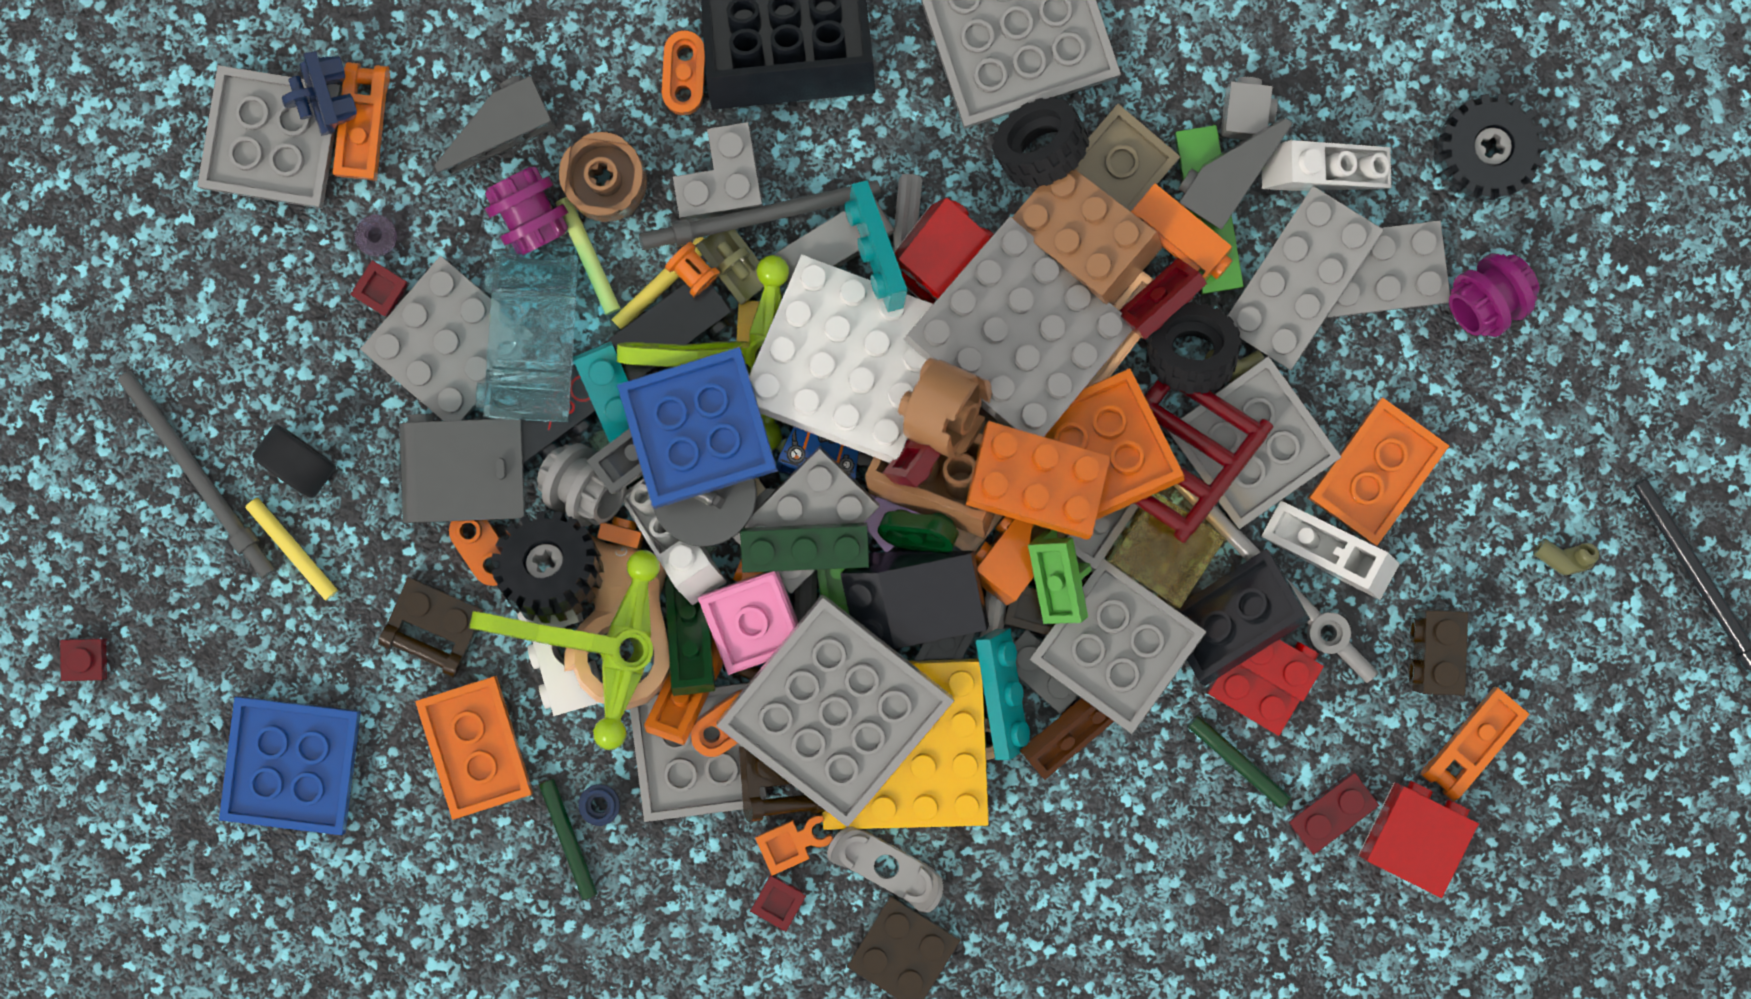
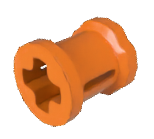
M689 242L667 262L665 268L669 272L674 271L691 288L689 293L695 298L707 289L721 272L716 267L711 268L695 252L696 246Z

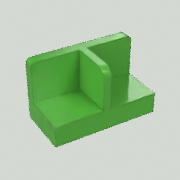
M1046 529L1028 544L1043 624L1082 623L1088 617L1081 580L1092 571L1091 564L1077 562L1073 537L1058 538L1057 531Z

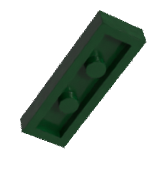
M867 523L750 527L740 531L742 573L869 567Z
M669 577L665 578L670 675L673 696L715 691L712 634L699 602L692 605L675 588Z

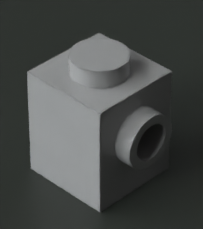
M1239 77L1237 82L1231 81L1225 89L1220 138L1246 140L1268 127V123L1273 124L1276 119L1278 100L1271 98L1273 86L1262 85V80L1254 77Z

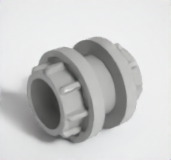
M582 443L567 444L554 449L545 458L539 469L537 487L542 492L544 504L554 511L566 512L568 518L571 516L577 519L581 526H590L592 524L597 526L600 523L609 521L621 508L626 496L627 487L625 486L611 495L587 462L596 452Z

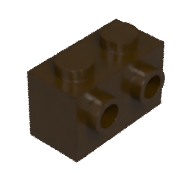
M1415 609V618H1412L1410 624V639L1414 643V659H1411L1409 663V682L1413 684L1412 691L1421 694L1465 696L1468 612Z

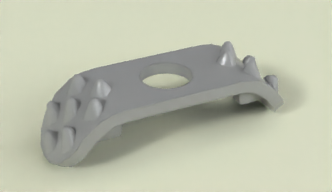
M847 827L841 830L828 847L827 857L833 864L846 867L903 898L920 912L934 910L941 900L944 888L943 879L933 868L863 829ZM882 855L893 856L899 864V870L891 877L881 876L875 869L877 858Z

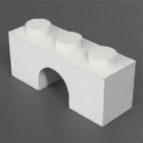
M573 609L566 612L568 620L559 622L556 616L552 615L550 623H541L537 615L531 621L526 619L521 611L517 613L518 619L521 621L559 628H566L571 624L584 621L582 613L576 615ZM537 642L528 645L531 664L534 669L540 668L544 684L539 685L542 703L545 709H552L553 716L599 703L580 687L574 670L564 672V659L559 654L557 646ZM595 660L588 662L592 674L601 682Z

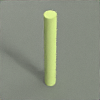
M567 197L562 198L556 202V206L564 203L569 212L563 216L568 226L569 235L605 315L612 314L621 308L576 208Z

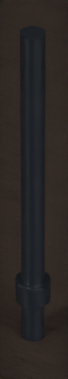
M1645 478L1632 486L1736 648L1738 653L1735 656L1744 670H1750L1751 672V640L1648 479Z

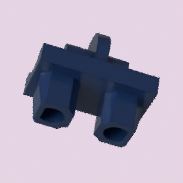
M316 51L304 53V61L299 66L306 88L303 87L300 76L289 78L288 81L292 92L281 97L285 108L297 107L300 119L303 120L312 117L309 106L311 103L321 136L333 134L337 125L354 119L357 114L351 94L331 98L327 85L344 82L345 71L340 56L318 58Z

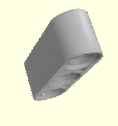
M875 199L887 235L890 236L895 230ZM843 211L787 245L775 255L784 259L789 267V276L786 281L789 285L801 254L838 268L860 255L858 238L861 237L857 226H850L846 212Z

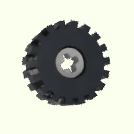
M1489 94L1480 95L1478 98L1470 99L1448 115V119L1441 124L1438 129L1441 132L1440 136L1434 141L1433 148H1438V154L1434 156L1435 165L1441 164L1443 171L1439 173L1442 181L1447 178L1452 183L1449 189L1455 194L1462 191L1465 193L1464 199L1473 201L1478 198L1481 199V203H1489L1495 199L1499 201L1525 188L1524 186L1532 182L1538 175L1535 171L1542 167L1545 159L1540 157V154L1546 150V140L1540 141L1539 134L1543 133L1544 129L1542 123L1535 126L1532 118L1536 114L1531 108L1526 112L1520 107L1524 102L1517 98L1510 102L1506 100L1507 95L1497 94L1494 97H1490ZM1491 138H1495L1497 141L1496 147L1501 152L1495 153L1488 158L1485 156L1486 148L1481 146V142H1487Z
M546 511L536 512L537 520L531 521L528 515L520 518L523 525L518 529L511 524L505 530L509 536L507 541L502 538L498 539L496 547L501 554H492L491 562L496 568L492 570V574L498 584L497 587L514 611L517 613L521 611L523 616L531 621L537 615L541 623H550L551 616L555 615L558 621L562 622L568 620L566 612L573 609L575 614L578 615L584 611L580 604L584 599L590 604L596 597L592 587L601 588L603 580L599 573L604 572V566L600 559L601 554L585 526L581 527L577 519L570 516L567 521L564 514L554 511L553 518L550 519ZM551 557L555 567H547L544 573H542L538 564L546 562Z

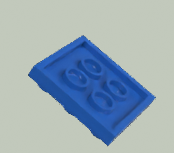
M740 347L617 385L654 509L778 471Z
M244 696L234 697L219 821L334 835L346 834L361 711Z

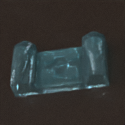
M495 249L494 267H486L484 292L492 293L485 383H477L476 408H484V417L568 422L578 256L569 255L558 259L538 260L519 257L504 250Z

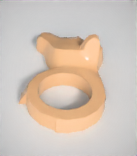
M591 535L601 554L600 559L603 562L604 572L599 573L603 581L600 589L592 587V591L596 596L593 600L595 610L580 624L576 631L604 635L609 632L610 624L632 582V578L627 572V562L630 556L639 550L621 544L606 543ZM660 562V570L657 577L648 583L651 624L650 639L653 645L654 662L649 674L637 685L625 710L648 703L661 691L670 672L669 641L660 607V595L667 573ZM566 648L564 653V672L574 670L580 687L596 702L604 704L603 683L591 672L588 664L589 652Z

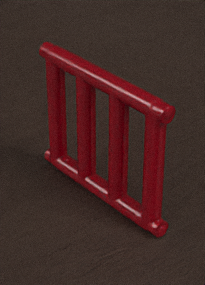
M1156 380L1144 397L1158 424L1223 466L1210 485L1180 466L1184 474V481L1178 483V485L1199 498L1185 517L1152 495L1134 503L1175 531L1173 533L1174 537L1181 543H1186L1260 448L1274 426L1266 419H1261L1259 422L1211 391L1203 394L1201 392L1188 394L1185 391L1178 390L1247 434V437L1233 453L1161 407L1159 403L1170 391V386Z

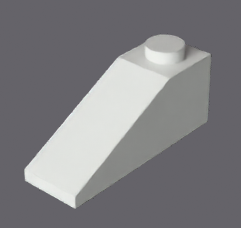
M1280 501L1261 536L1337 579L1381 600L1400 565L1388 552L1283 501Z

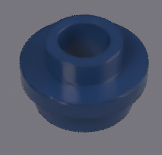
M604 784L592 785L580 796L579 812L582 818L589 824L595 826L609 824L619 813V796L610 786ZM594 798H604L607 802V809L603 812L596 811L593 808Z

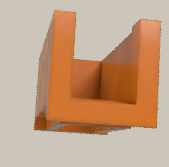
M1156 183L1131 211L1157 232L1164 249L1176 259H1181L1198 272H1203L1202 277L1205 281L1211 275L1218 279L1233 262L1228 257L1232 251V246Z

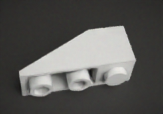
M1296 140L1279 143L1262 169V189L1310 191L1312 186L1319 190L1390 189L1391 150L1390 147Z
M644 479L626 490L623 502L675 588L692 605L699 602L698 597L700 595L716 590L727 582L705 547L684 543L671 536L662 527L655 515Z

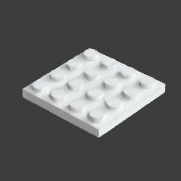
M801 254L749 375L760 413L890 463L892 460H896L901 454L906 440H908L903 431L904 416L898 414L899 403L907 391L913 392L920 379L922 366L926 361L921 354L903 339L933 304L907 294L903 309L887 312L883 298L877 299L875 297L871 280Z

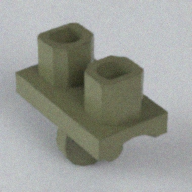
M735 229L709 235L695 245L712 268L716 267L721 272L719 278L740 305H743L764 289V285L760 283L756 273L757 265L760 261Z

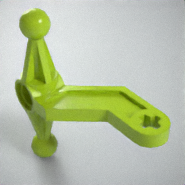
M769 255L761 259L757 265V278L764 285V290L750 329L749 342L726 341L688 345L624 342L617 344V362L632 365L676 367L740 347L745 363L748 364V373L750 375L759 354L760 346L764 343L782 301L780 286L787 281L789 276V267L786 261L780 256ZM761 414L770 447L773 451L781 443L782 432L775 423L774 418Z
M639 550L630 556L627 562V572L632 578V582L610 624L609 632L605 636L474 611L472 612L469 628L542 644L600 653L603 659L601 667L605 716L596 723L593 729V738L600 748L614 750L620 747L626 738V728L621 722V718L644 673V668L650 662L653 655V645L650 639L651 624L648 583L657 577L660 570L659 561L652 552L647 550ZM628 638L633 645V654L628 660L624 661L620 655V646Z

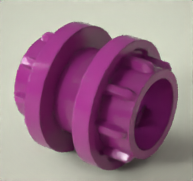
M530 166L487 188L485 192L491 205L485 208L489 218L500 213L509 229L508 232L499 236L504 246L511 243L515 252L519 255L527 254L565 234L568 229L563 216L569 212L564 203L555 208L552 207L544 190L554 184L550 176L542 178L537 167Z
M1491 253L1479 261L1477 271L1466 270L1455 278L1449 297V307L1456 321L1468 333L1475 336L1488 335L1497 337L1510 328L1511 319L1522 320L1534 311L1535 301H1537L1536 295L1539 293V282L1531 267L1520 257Z

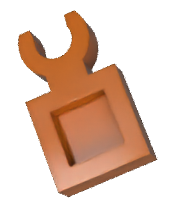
M816 814L810 817L805 827L799 830L792 819L755 836L772 876L810 859L806 847L810 845L825 847L832 842V834L818 838L812 831L814 825L824 821L823 814Z

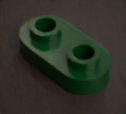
M903 509L886 512L877 529L879 536L895 547L937 553L951 552L959 535L954 522L944 514H917Z

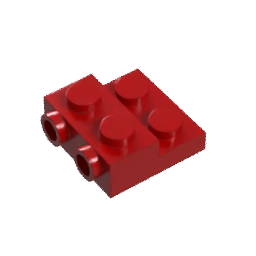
M1279 639L1214 680L1206 693L1277 736H1280L1298 703L1304 701L1324 666L1315 661L1319 655L1316 651L1298 641L1293 648Z

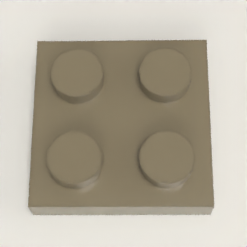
M1117 104L1089 136V147L1086 148V155L1084 159L1080 160L1075 170L1131 212L1154 183L1158 184L1179 160L1180 156L1121 105Z

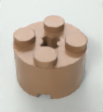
M594 132L585 135L566 150L560 162L559 181L565 196L581 214L590 219L612 222L628 217L635 212L644 198L647 188V174L644 164L635 149L618 135L608 132ZM604 169H607L613 178L612 180H607L604 186H600L597 180L594 179L595 175L601 176Z
M932 357L928 358L922 366L920 379L913 392L907 391L899 403L898 414L904 416L903 431L905 437L919 444L930 445L934 450L951 459H955L954 452L960 455L964 454L976 439L986 418L980 415L979 411L982 405L981 398L990 403L992 394L990 382L946 361L937 360Z

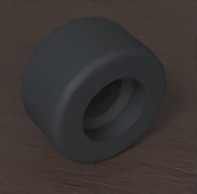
M278 424L271 428L252 454L254 460L266 470L309 498L316 497L336 469L335 464L327 457Z

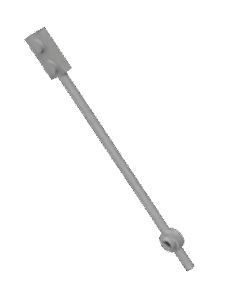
M1178 484L1173 485L1192 506L1195 505L1199 499ZM1215 505L1205 519L1246 561L1259 554L1261 551ZM1288 580L1311 619L1307 622V638L1311 646L1322 653H1337L1366 683L1370 682L1378 674V671L1349 642L1351 628L1347 620L1337 613H1320ZM1325 625H1330L1334 630L1333 637L1328 641L1321 637V629Z

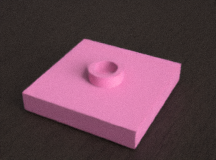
M779 571L764 572L698 597L728 675L765 663L799 623Z

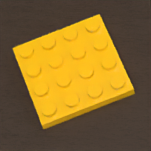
M979 659L909 661L951 694L954 702L848 827L875 829L988 826L984 689ZM827 811L822 812L824 818L823 830L847 828Z

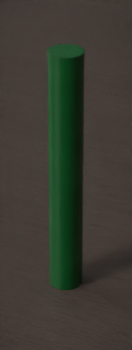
M1196 715L1187 727L1279 809L1289 802L1291 796L1199 715Z
M550 779L538 784L582 900L596 896L598 894L555 780Z

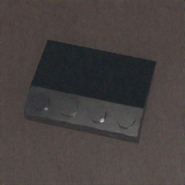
M701 0L706 79L712 110L876 93L866 0Z

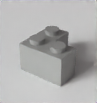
M749 123L707 129L714 170L673 177L680 220L688 219L689 222L763 206Z

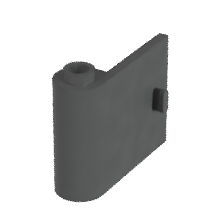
M433 414L407 415L408 423H399L403 523L520 519L525 516L522 418L433 421Z

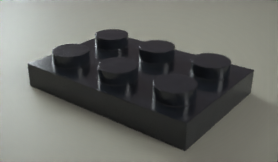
M1268 549L1263 550L1174 608L1206 631L1202 640L1187 659L1198 681L1204 686L1311 620L1273 554Z

